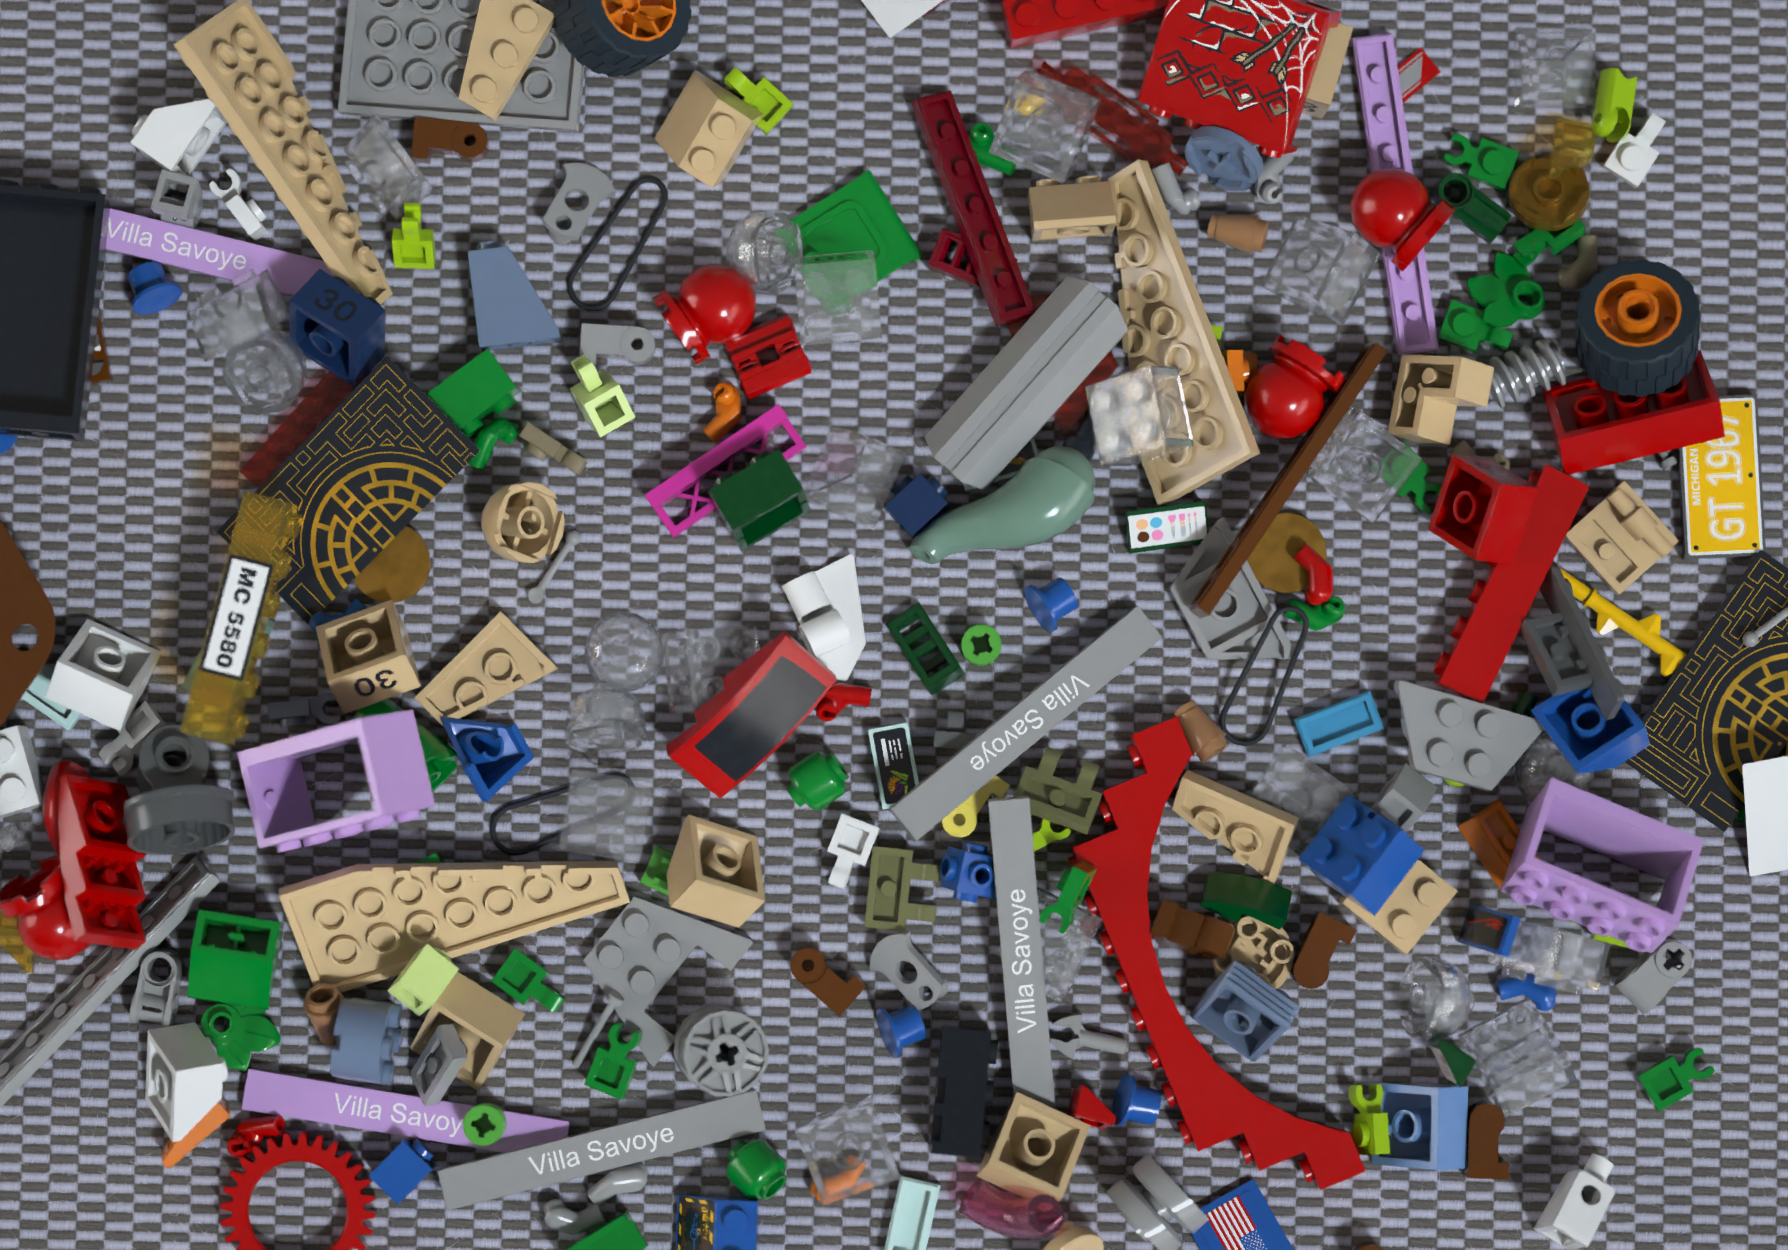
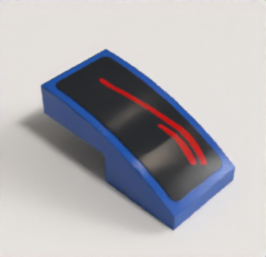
M1470 904L1457 942L1508 958L1521 918Z

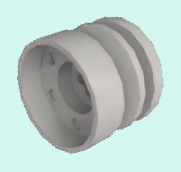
M710 1005L695 1010L683 1020L675 1035L673 1052L679 1070L688 1081L711 1095L731 1097L748 1091L759 1082L767 1067L769 1048L765 1033L753 1019L728 1006ZM721 1043L733 1048L728 1052L730 1059L726 1062L719 1057H715L720 1053L719 1045Z

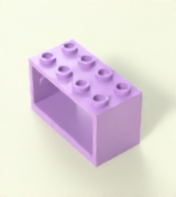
M413 710L359 718L237 752L259 848L276 845L277 852L279 853L301 848L300 840H303L304 847L318 845L332 840L331 833H333L334 839H340L363 832L362 825H364L366 832L394 824V817L396 823L421 818L419 810L435 806ZM359 741L375 810L316 825L300 757Z
M1551 777L1526 810L1500 892L1510 895L1514 901L1520 904L1535 905L1545 909L1559 920H1571L1584 925L1590 932L1596 935L1611 936L1623 941L1629 948L1635 951L1653 953L1679 925L1704 839ZM1546 831L1666 880L1656 907L1534 858L1542 832Z

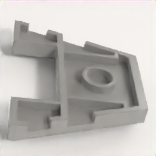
M634 896L583 961L606 997L610 991H615L624 997L621 1006H615L614 1009L631 1036L637 1029L642 1031V1040L638 1046L648 1062L654 1067L674 1043L675 1035L645 1011L646 1008L697 945L731 971L754 942L750 938Z

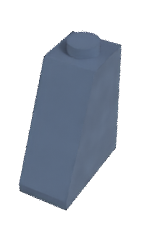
M500 241L478 243L477 250L468 251L479 348L482 351H485L487 348L489 351L563 342L562 333L508 246L501 247Z

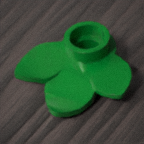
M1496 253L1493 263V275L1476 276L1466 282L1472 299L1479 305L1486 307L1482 320L1495 327H1509L1518 319H1534L1542 312L1545 306L1543 289L1536 282L1530 280L1527 267L1523 268L1512 256L1504 253ZM1518 298L1526 299L1529 306L1523 304Z
M216 1004L209 1007L203 1013L200 1021L201 1032L205 1037L210 1038L211 1043L216 1045L217 1054L219 1057L224 1058L227 1067L246 1071L250 1062V1052L265 1051L280 1043L281 1037L278 1030L267 1018L262 1016L266 1011L265 1009L233 1004ZM219 1016L227 1018L229 1022V1027L224 1032L217 1031L213 1025L215 1018Z

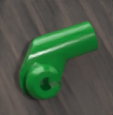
M1331 596L1328 601L1323 602L1321 605L1312 606L1290 598L1286 605L1297 606L1302 609L1308 617L1309 629L1314 631L1321 630L1340 621L1346 608L1344 601L1337 596ZM1292 611L1283 613V616L1303 625V620L1297 613Z

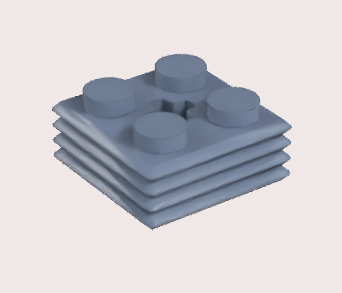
M1233 961L1199 997V1000L1193 1007V1011L1190 1013V1017L1244 1057L1255 1062L1291 1026V1023L1294 1021L1293 1018L1297 1015L1300 1007L1291 1001L1290 996L1285 991L1273 988L1258 977L1257 972L1252 967L1240 964L1238 961Z

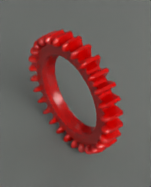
M303 1131L300 1133L297 1144H295L291 1132L283 1134L282 1146H280L274 1136L267 1139L268 1152L260 1145H255L252 1147V1151L256 1161L247 1156H242L239 1161L245 1172L233 1169L229 1173L238 1185H226L223 1187L222 1191L232 1196L233 1200L220 1203V1208L232 1212V1216L221 1220L220 1223L221 1226L234 1227L235 1231L224 1239L226 1242L239 1241L240 1245L236 1250H267L256 1238L250 1224L249 1202L252 1192L262 1176L272 1168L287 1162L303 1161L316 1164L327 1170L338 1181L345 1195L347 1205L345 1225L337 1241L328 1250H352V1248L366 1250L368 1244L360 1235H372L375 1229L366 1224L364 1220L375 1218L377 1211L365 1208V1204L376 1200L377 1196L376 1194L363 1193L362 1189L373 1181L371 1178H357V1175L365 1167L363 1163L352 1167L348 1165L354 1154L352 1150L340 1157L337 1155L340 1145L339 1141L336 1140L327 1149L324 1148L323 1134H319L313 1144H310L308 1131Z

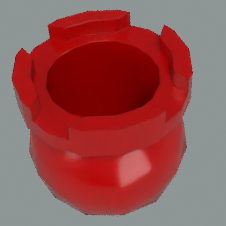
M1401 168L1380 169L1368 174L1358 183L1350 204L1353 225L1363 239L1377 247L1393 248V252L1397 254L1390 262L1402 272L1456 210L1444 199L1437 207L1434 203L1430 204L1428 190L1419 178Z
M707 264L693 270L682 281L678 296L673 295L671 297L665 289L652 298L658 308L663 304L667 307L668 310L663 312L662 316L682 346L686 347L687 350L693 347L696 350V353L690 357L697 366L710 358V354L706 349L709 347V343L725 344L739 338L751 326L756 314V294L750 280L740 270L726 264Z
M1280 334L1268 349L1274 356V361L1261 365L1249 378V382L1244 390V410L1250 423L1261 433L1273 438H1293L1307 432L1318 421L1324 406L1323 392L1336 393L1345 377L1339 370H1336L1333 375L1323 368L1326 359L1298 341L1292 339L1287 346V343L1284 341L1285 338Z
M55 855L39 861L38 865L41 870L25 880L21 874H18L0 890V910L5 917L17 916L16 928L21 940L36 956L52 960H69L87 949L91 943L79 942L74 939L65 901L60 855Z

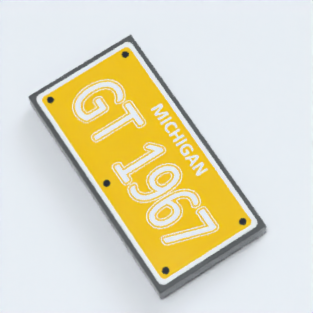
M1757 394L1719 396L1725 437L1677 448L1683 560L1755 557L1760 550L1766 553Z

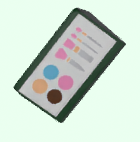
M1206 501L1127 511L1124 513L1129 554L1198 545L1209 532Z
M1435 1035L1430 1036L1428 1043L1445 1078L1449 1083L1460 1088L1476 1065V1059L1445 1039Z

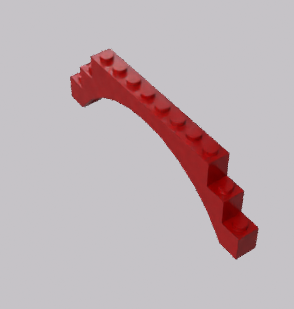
M1177 716L1130 735L1132 744L1126 746L1134 767L1142 766L1145 773L1100 791L1103 800H1100L1098 808L1105 824L1113 822L1115 829L1071 847L1074 856L1067 859L1071 869L1082 861L1097 868L1088 887L1089 894L1084 896V901L1091 917L1099 916L1105 931L1099 933L1100 940L1107 956L1115 953L1121 968L1114 971L1122 993L1125 994L1130 991L1136 1007L1130 1009L1131 1015L1138 1031L1146 1029L1152 1044L1145 1048L1154 1070L1162 1067L1167 1082L1162 1084L1161 1087L1169 1106L1177 1105L1183 1120L1177 1122V1126L1185 1145L1193 1143L1195 1149L1201 1151L1242 1134L1244 1139L1237 1143L1245 1163L1250 1164L1253 1162L1259 1171L1302 1153L1304 1159L1298 1161L1307 1184L1314 1181L1316 1187L1320 1190L1365 1172L1366 1170L1354 1141L1348 1131L1292 1115L1252 1094L1215 1063L1184 1023L1165 987L1152 944L1147 892L1151 851L1164 806L1193 753Z

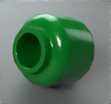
M815 750L789 769L788 775L792 784L787 786L786 789L799 807L807 804L811 809L819 811L845 793V780L849 776L843 765L831 751L825 754L820 750Z
M754 1139L748 1143L744 1140L740 1141L728 1153L727 1159L730 1162L727 1166L726 1175L748 1199H770L785 1184L787 1180L785 1175L786 1162L765 1140Z

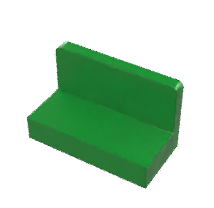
M626 1210L562 1250H642L649 1244L629 1211Z

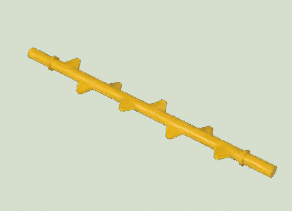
M1560 568L1564 578L1568 579L1571 583L1573 596L1583 603L1582 606H1588L1597 612V633L1603 635L1619 627L1660 655V673L1666 677L1677 670L1687 654L1660 636L1661 616L1654 613L1638 621L1599 595L1597 589L1589 588ZM1788 742L1786 744V756H1788Z

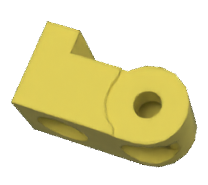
M998 776L993 777L942 820L944 830L954 837L970 835L977 825V814L991 793L1002 798L1010 784Z

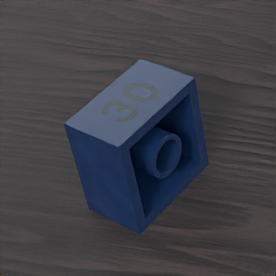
M319 268L289 300L290 347L356 388L385 356L386 310L375 299L364 297L350 288L342 278L331 276Z

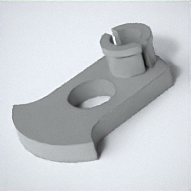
M567 163L562 165L566 177L565 181L542 220L549 230L551 240L555 243L567 244L571 240L578 241L601 201L608 197H615L616 191L612 182L596 167L584 163ZM571 193L583 194L588 200V206L581 211L571 210L566 205L565 198ZM558 225H564V226H566L568 229H567V230H561V229H559L557 226H558Z
M897 931L883 938L875 946L870 958V971L883 973L917 1010L924 1009L946 995L949 987L948 982L913 947L910 940L911 931ZM901 961H907L914 965L917 971L916 980L911 981L903 977L899 968ZM931 989L932 992L926 996L924 993Z

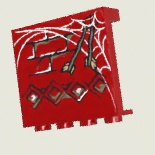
M1169 0L1137 101L1150 105L1148 111L1155 115L1171 118L1172 114L1186 118L1184 124L1193 129L1203 126H1216L1230 130L1242 136L1248 142L1259 145L1258 152L1270 157L1281 158L1282 154L1296 152L1298 146L1292 144L1322 49L1329 28H1337L1342 12L1310 0Z

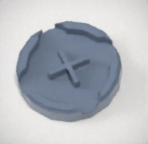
M1203 126L1194 130L1184 148L1185 158L1196 174L1201 175L1204 172L1211 177L1209 182L1212 185L1229 191H1245L1250 189L1253 183L1256 184L1264 169L1262 157L1252 144L1242 136L1220 127Z

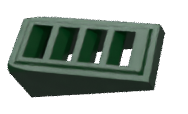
M920 602L885 623L931 695L936 694L965 674ZM921 619L924 625L905 637L902 636V630ZM930 633L932 636L930 640L913 651L911 650V644ZM939 647L941 653L922 665L920 664L919 659ZM948 661L950 665L929 678L928 673Z

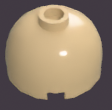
M517 482L499 488L488 499L482 511L481 520L484 538L493 552L506 560L521 563H535L540 561L545 555H551L557 549L563 537L565 522L563 511H558L557 504L554 499H558L554 492L543 484L533 482Z

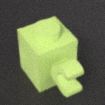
M585 354L571 361V365L581 382L569 389L585 421L599 437L636 418L620 385L605 369L597 372L592 361H588Z
M426 944L414 954L388 989V992L420 1016L433 1006L459 968L451 963V958L443 950Z

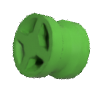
M975 625L964 633L961 641V652L969 663L976 666H985L992 663L999 656L1001 638L994 628L988 625Z
M481 1103L474 1106L466 1114L463 1121V1130L466 1137L472 1143L479 1146L495 1143L504 1134L506 1129L504 1111L493 1103Z

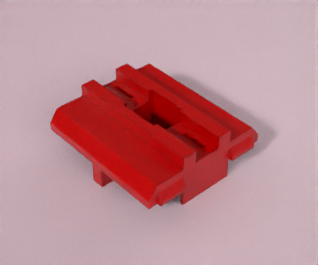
M787 313L746 330L739 338L724 345L728 357L732 359L737 370L743 392L749 399L775 388H781L787 383L812 373L810 361L807 355L804 354L795 333V326ZM774 346L780 359L761 366L756 354Z

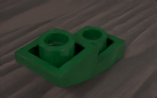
M1209 872L1205 878L1200 906L1234 922H1237L1241 915L1245 914L1280 930L1287 921L1292 891L1249 876Z

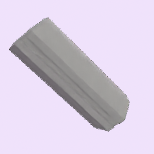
M1067 276L925 435V440L933 457L950 470L961 482L984 491L989 488L1124 337L1128 328L1118 306L1111 299L1103 295L1090 281Z

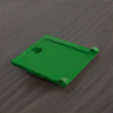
M870 170L862 172L857 179L775 229L827 313L909 262L918 261L923 256ZM839 255L848 256V257H844V258H850V259H838V258H840V257H837V256H839ZM821 256H833L834 258L832 260H827L829 259V257ZM817 257H821V258H819L820 260H827V261H816V260H814V259L817 258Z

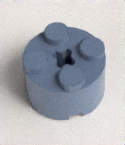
M357 997L343 998L338 1010L333 1034L337 1036L336 1049H331L330 1066L332 1077L376 1084H392L395 1070V1061H391L392 1052H400L403 1040V1029L399 1028L402 1004Z

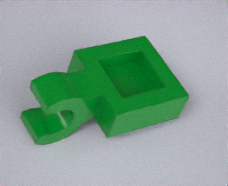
M1578 219L1573 225L1558 231H1540L1528 226L1527 229L1531 233L1514 243L1513 247L1517 252L1513 254V258L1524 268L1536 260L1545 248L1554 256L1585 234V225Z
M1451 300L1437 339L1473 353L1476 352L1479 342L1495 349L1506 351L1513 333L1502 328L1486 325L1482 320L1484 311Z
M1085 861L1074 865L1072 869L1067 867L1057 884V889L1061 891L1056 903L1043 909L1040 914V923H1047L1052 913H1058L1062 917V925L1058 932L1062 934L1067 932L1073 925L1076 908L1081 904L1097 868Z
M518 948L513 950L491 980L522 1005H526L530 998L533 997L554 1013V1011L557 1012L566 1000L558 992L543 983L550 972Z

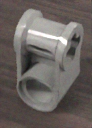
M1666 938L1653 953L1645 952L1638 960L1629 965L1615 980L1614 986L1642 1014H1645L1652 1010L1665 997L1669 989L1688 972L1692 964L1691 952L1681 942ZM1667 949L1676 952L1674 958L1677 962L1674 966L1667 963L1664 964L1667 959L1663 953Z
M161 949L149 954L143 960L137 988L130 1007V1022L137 1023L139 1020L163 1024V1027L174 1025L184 972L183 959L176 951ZM157 958H164L170 963L171 974L168 979H162L155 974L154 962Z

